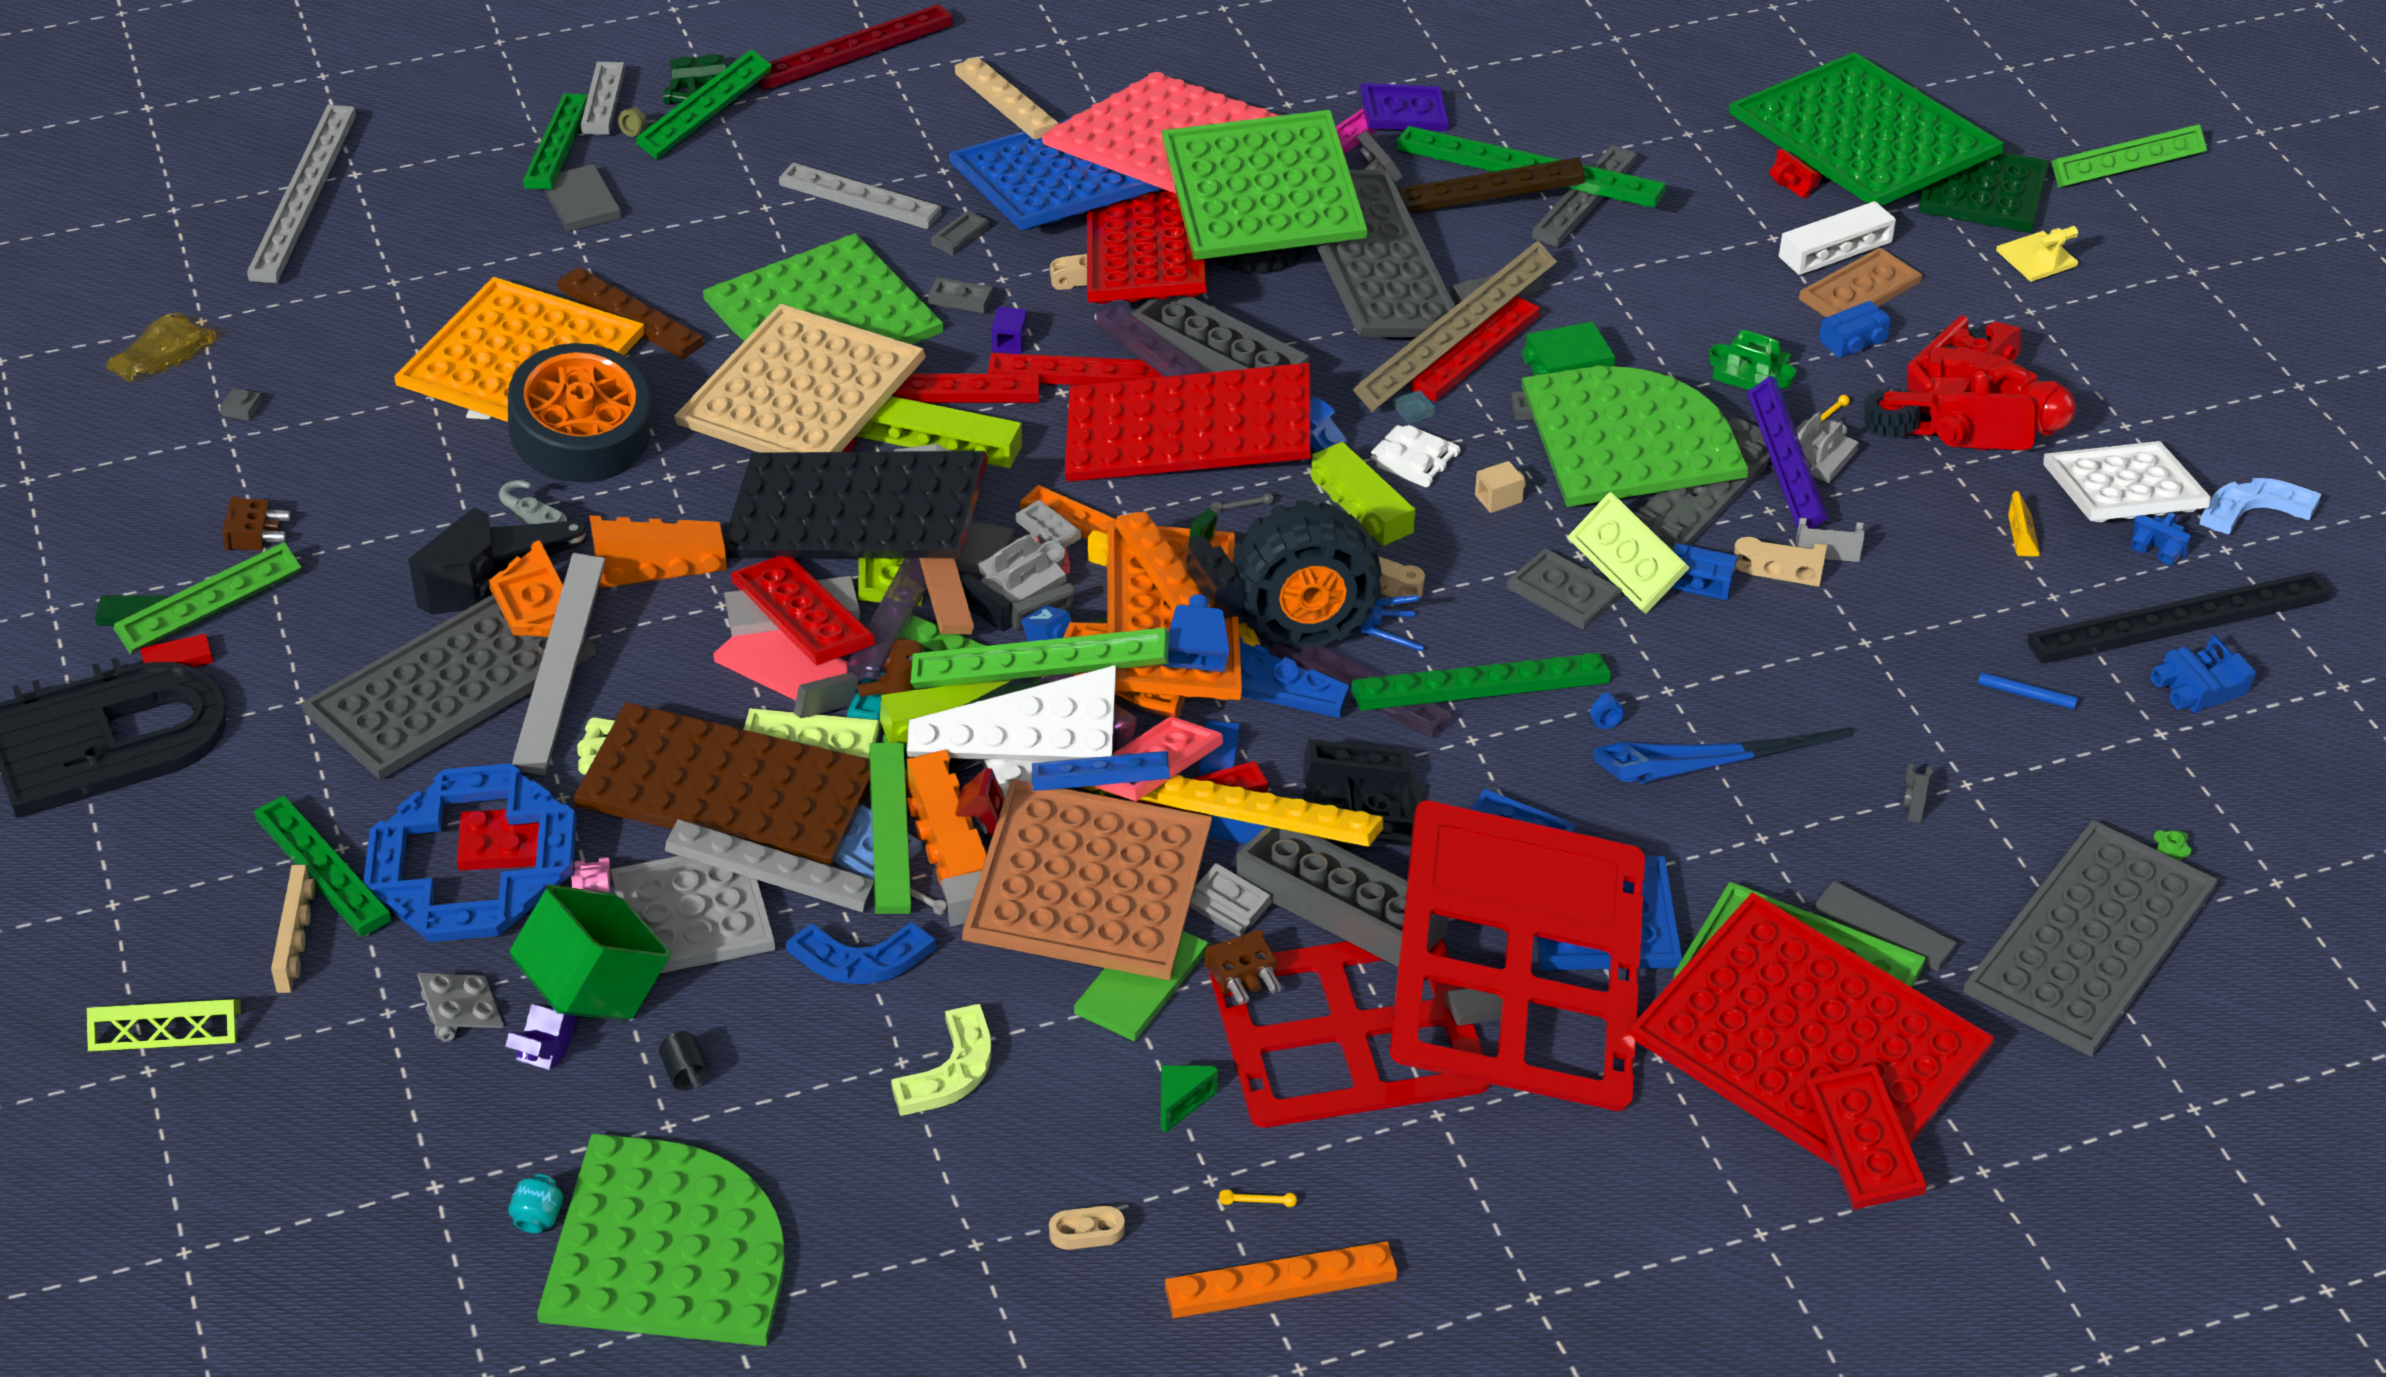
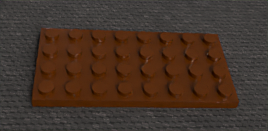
M625 702L573 798L574 805L577 807L668 829H673L679 819L832 867L870 788V765L867 758Z

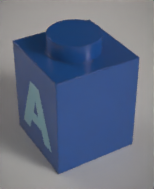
M1047 605L1021 619L1028 642L1063 638L1069 622H1072L1069 611Z

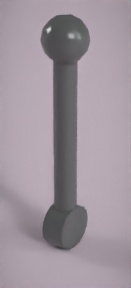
M1266 493L1262 497L1224 504L1213 502L1211 510L1221 514L1226 509L1260 503L1270 505L1274 502V496L1271 493Z

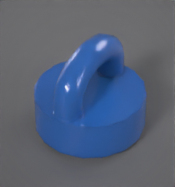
M1604 692L1593 703L1589 714L1597 728L1610 729L1619 724L1623 719L1624 709L1617 698L1613 697L1609 692Z

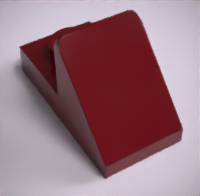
M985 768L962 788L955 813L958 817H979L980 822L984 823L990 837H993L1005 800L992 768Z

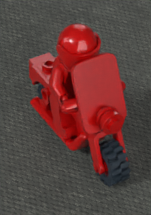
M1960 315L1943 331H1938L1936 336L1934 335L1933 341L1908 363L1907 389L1901 392V388H1895V391L1885 388V392L1877 390L1875 394L1871 393L1868 395V398H1865L1864 421L1867 430L1870 429V432L1873 434L1878 432V436L1882 437L1885 434H1889V437H1894V434H1898L1901 437L1905 436V434L1932 435L1936 432L1939 438L1951 447L1975 448L1982 451L1987 449L2027 450L2034 444L2035 432L2049 436L2057 430L2067 427L2074 418L2076 402L2073 394L2064 385L2055 381H2038L2035 373L2014 363L2015 358L2021 353V328L1994 321L1986 325V335H1984L1985 332L1982 330L1978 332V328L1968 329L1969 321L1967 317ZM1920 412L1930 415L1931 422L1920 421Z

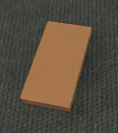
M1879 247L1800 291L1799 300L1823 316L1829 317L1869 300L1876 306H1880L1921 283L1922 274Z

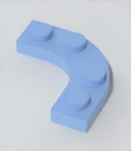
M2253 478L2251 483L2239 485L2234 481L2223 486L2213 495L2209 508L2204 510L2199 524L2229 535L2239 517L2245 511L2254 508L2276 509L2289 513L2294 517L2310 520L2319 504L2321 493L2285 481L2269 478Z

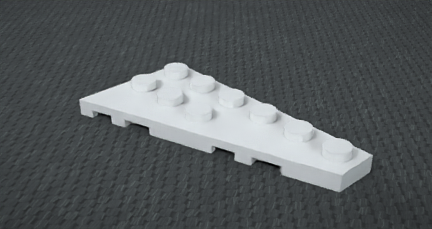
M1116 665L909 720L908 757H917L945 749L949 758L1059 761L1112 756Z

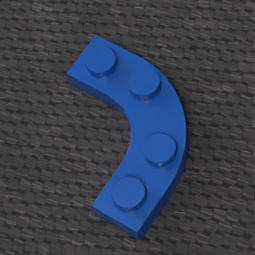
M911 921L887 940L875 946L855 948L835 941L811 923L786 941L787 952L809 969L830 981L848 984H870L892 980L913 967L936 950V939Z

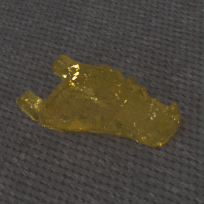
M180 312L171 313L151 323L131 346L107 361L106 367L110 372H115L117 376H122L131 383L134 375L138 372L144 373L147 370L149 373L154 374L157 369L165 372L168 364L177 367L182 359L188 361L201 346L212 344L216 340V333L209 328H199L189 323L188 317Z

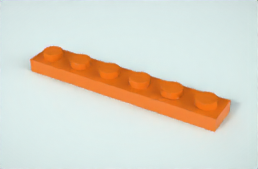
M1134 512L1117 516L1116 528L1173 613L1176 606L1189 605V598L1191 596L1203 595L1147 512Z
M1388 1241L1167 1278L1165 1279V1291L1172 1318L1174 1319L1396 1281L1397 1269Z

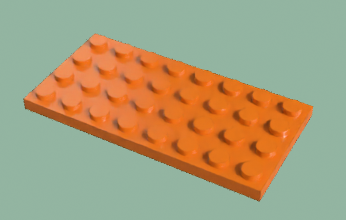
M1108 522L1107 633L1166 628L1169 632L1174 615L1173 611L1116 528V522ZM1157 526L1188 572L1189 565H1187L1186 560L1188 554L1191 553V550L1188 549L1191 529ZM1215 531L1214 539L1210 542L1213 547L1221 546L1233 563V557H1235L1233 552L1235 549L1234 532ZM1238 616L1224 618L1229 645L1225 672L1162 666V664L1116 669L1115 690L1120 692L1152 693L1155 695L1168 694L1185 697L1217 698L1220 700H1240L1242 683Z

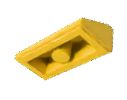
M2014 491V494L2012 493L2008 518L2017 556H2040L2032 515L2019 491Z

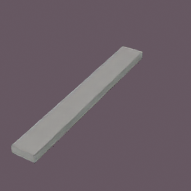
M572 553L512 764L521 772L546 776L605 567V558Z

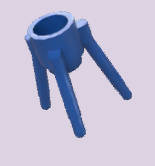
M1412 595L1378 599L1375 606L1370 607L1371 613L1369 618L1360 626L1362 627L1361 634L1374 635L1408 648L1423 651V645L1375 628V625L1381 626L1383 616L1414 617L1416 615L1415 611L1387 610L1381 606L1416 602L1420 600V597Z

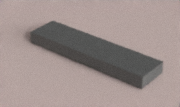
M1835 881L1832 882L1816 902V910L1859 932L1926 957L1924 965L1936 971H1939L1955 952L1957 942Z

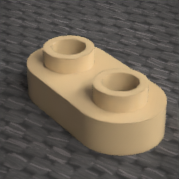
M1111 1206L1060 1211L1050 1219L1049 1237L1056 1247L1065 1250L1112 1245L1118 1242L1124 1235V1216L1118 1209Z

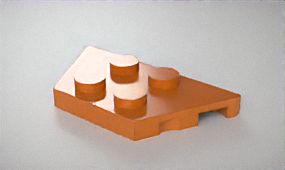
M538 540L531 545V551L523 558L517 556L509 563L505 570L500 571L489 580L490 590L513 635L548 637L562 592L563 584L542 543Z

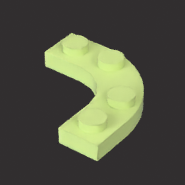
M980 1004L945 1011V1021L954 1045V1050L945 1063L927 1072L891 1079L892 1091L900 1116L953 1104L969 1094L982 1081L991 1061V1038Z

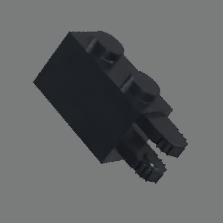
M1195 535L1190 538L1189 548H1191V553L1188 554L1186 560L1187 565H1189V575L1202 594L1209 599L1210 606L1223 611L1224 618L1242 616L1246 582L1243 578L1239 577L1237 569L1221 546L1213 547L1208 542V539L1203 536Z

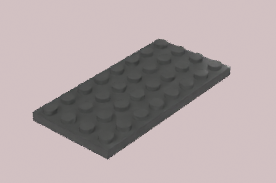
M1349 170L1367 227V238L1316 244V247L1358 336L1418 337L1454 308L1455 305L1389 172Z
M491 595L301 703L302 709L311 720L375 777L382 780L531 693L535 685L548 637L513 635L494 596ZM584 637L577 665L596 654L595 644L587 637Z
M2092 820L1965 982L1963 993L2092 1057L2213 893L2218 879Z

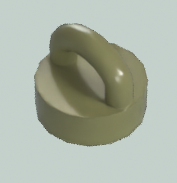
M632 107L626 109L619 115V127L625 135L635 137L645 131L647 126L646 117L639 108Z

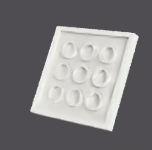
M2161 441L2044 454L2043 465L2090 521L2104 522L2113 518L2133 519L2140 515H2165L2167 512H2193L2196 509L2209 508L2210 496Z

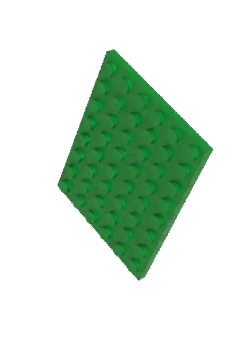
M1856 52L1729 104V114L1796 156L1866 203L1876 201L1880 206L2003 153L2004 143Z

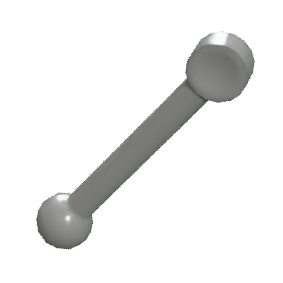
M910 888V895L933 907L934 913L938 915L946 913L947 903L945 901H935Z

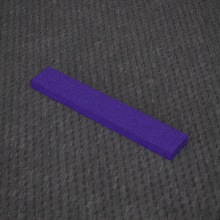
M1769 376L1746 393L1796 528L1798 530L1799 519L1806 518L1805 526L1808 529H1814L1829 518L1777 380Z

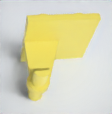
M2071 226L2065 229H2053L2050 234L2040 231L1999 245L1996 251L2032 282L2078 265V261L2062 248L2066 240L2077 237L2078 230L2075 226Z

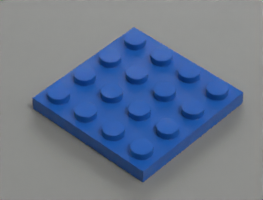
M1645 856L1640 965L1638 969L1677 968L1682 960L1665 856ZM1623 881V892L1633 894L1634 883ZM1536 937L1540 970L1609 969L1610 956L1605 951Z

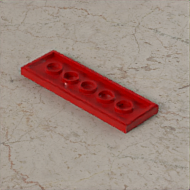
M776 556L731 573L732 583L739 590H742L772 623L816 666L875 645L874 634L792 557Z

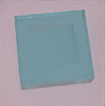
M1421 390L1394 398V408L1408 424L1435 415V406Z

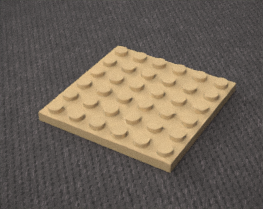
M779 304L674 417L679 426L756 452H841L926 356L923 348Z

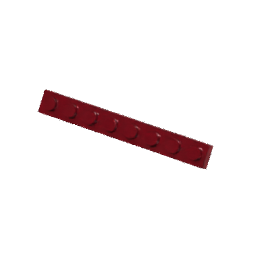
M940 4L924 8L770 61L768 63L772 65L771 72L757 83L764 90L776 88L778 85L799 80L804 76L822 72L830 67L845 64L856 58L868 56L882 49L891 48L908 40H914L920 36L940 31L953 25V16Z

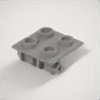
M418 973L417 976L422 987V999L427 1003L426 1010L430 1021L435 1024V1036L441 1039V1041H451L455 1037L458 1027L503 1028V1022L485 976Z

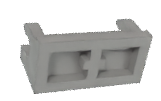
M1806 518L1799 519L1796 547L1814 549L1815 543L1827 545L1825 559L1860 562L1864 540L1863 523H1856L1855 532H1846L1830 529H1808L1805 526Z

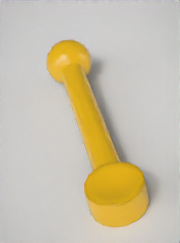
M1847 395L1839 396L1838 402L1821 415V422L1841 406H1847L1850 402Z
M1222 1190L1219 1193V1202L1223 1205H1230L1233 1201L1282 1203L1290 1208L1294 1207L1298 1201L1294 1193H1287L1284 1196L1234 1194L1230 1190Z

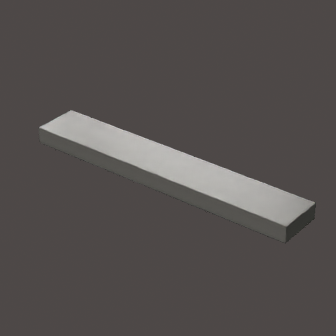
M794 162L779 177L780 186L928 230L942 215L941 206Z

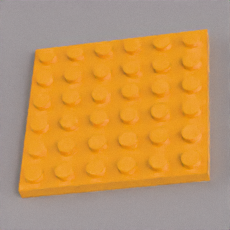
M492 277L394 376L397 386L508 422L509 383L515 371L526 359L541 350L555 345L570 343L594 344L625 355L645 334V328L643 323Z

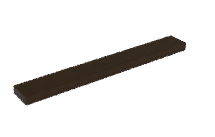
M1580 157L1402 187L1397 188L1408 212L1413 213L1585 183V175Z

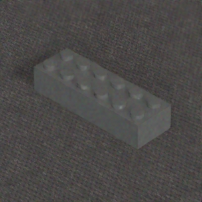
M1185 295L1170 296L1166 299H1156L1153 297L1132 313V342L1194 374L1309 363V355L1193 297Z
M1269 826L1264 828L1237 852V876L1270 894L1273 903L1398 967L1407 888L1406 880L1318 836ZM1437 914L1430 915L1427 951L1447 934L1448 917Z

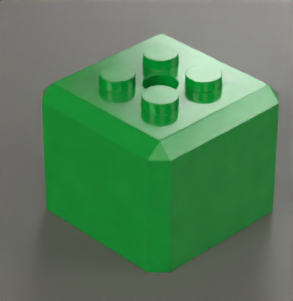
M550 884L546 887L509 951L515 964L557 1014L622 1021L633 1019L671 955V951L625 899L613 893Z

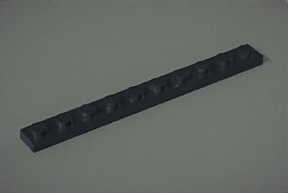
M2313 571L2029 633L2027 644L2041 664L2325 602L2329 600L2331 591L2318 574Z

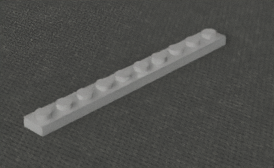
M327 105L247 271L249 281L278 283L356 117L355 107Z

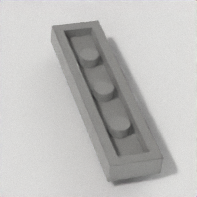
M624 62L596 63L581 122L582 134L610 135L625 73Z

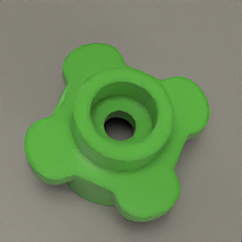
M2159 830L2154 833L2153 838L2158 842L2157 851L2178 861L2191 854V848L2187 846L2186 842L2188 835L2185 832H2164Z

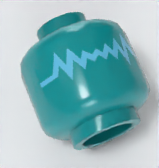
M536 1174L534 1178H524L517 1183L508 1208V1213L517 1228L528 1233L539 1234L542 1230L549 1229L555 1224L563 1203V1193L555 1186L556 1182L554 1179L546 1175Z

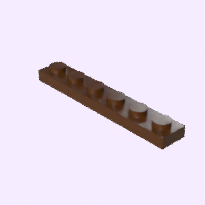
M580 267L575 268L557 280L558 290L586 306L643 323L645 328L643 338L682 360L704 346L703 336Z

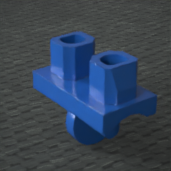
M2170 512L2165 519L2156 515L2153 519L2140 515L2134 520L2131 549L2139 553H2146L2150 545L2160 548L2157 558L2161 562L2172 566L2179 557L2185 559L2188 555L2191 535L2184 532L2185 527L2176 524L2177 514Z

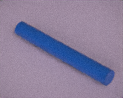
M1984 672L1980 673L1978 685L2075 710L2078 697Z

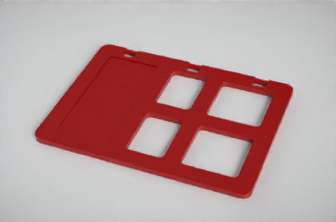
M1429 800L1420 802L1416 807L1413 821L1389 1049L1392 1059L1401 1065L1613 1111L1627 1109L1633 1098V1060L1635 1057L1636 1040L1629 1035V1028L1637 1020L1638 968L1640 965L1643 908L1642 889L1645 870L1644 853L1639 848L1628 844ZM1623 881L1634 883L1633 894L1623 892ZM1437 914L1505 930L1507 933L1504 969H1496L1430 954L1427 951L1430 915ZM1533 937L1546 938L1607 952L1610 956L1608 992L1533 976L1531 973ZM1618 968L1629 970V981L1618 979ZM1424 980L1491 993L1501 998L1497 1057H1488L1442 1047L1419 1040L1418 1030ZM1528 1003H1537L1592 1015L1605 1020L1603 1080H1594L1534 1067L1524 1061ZM1613 1057L1624 1060V1072L1613 1070Z

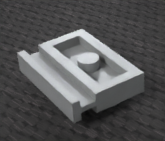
M1215 863L1195 886L1190 908L1233 934L1241 936L1244 935V931L1249 926L1252 927L1272 903L1270 894Z

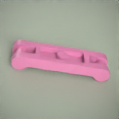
M609 857L599 858V862L585 863V860L574 861L575 871L574 876H571L572 888L610 893L611 868Z

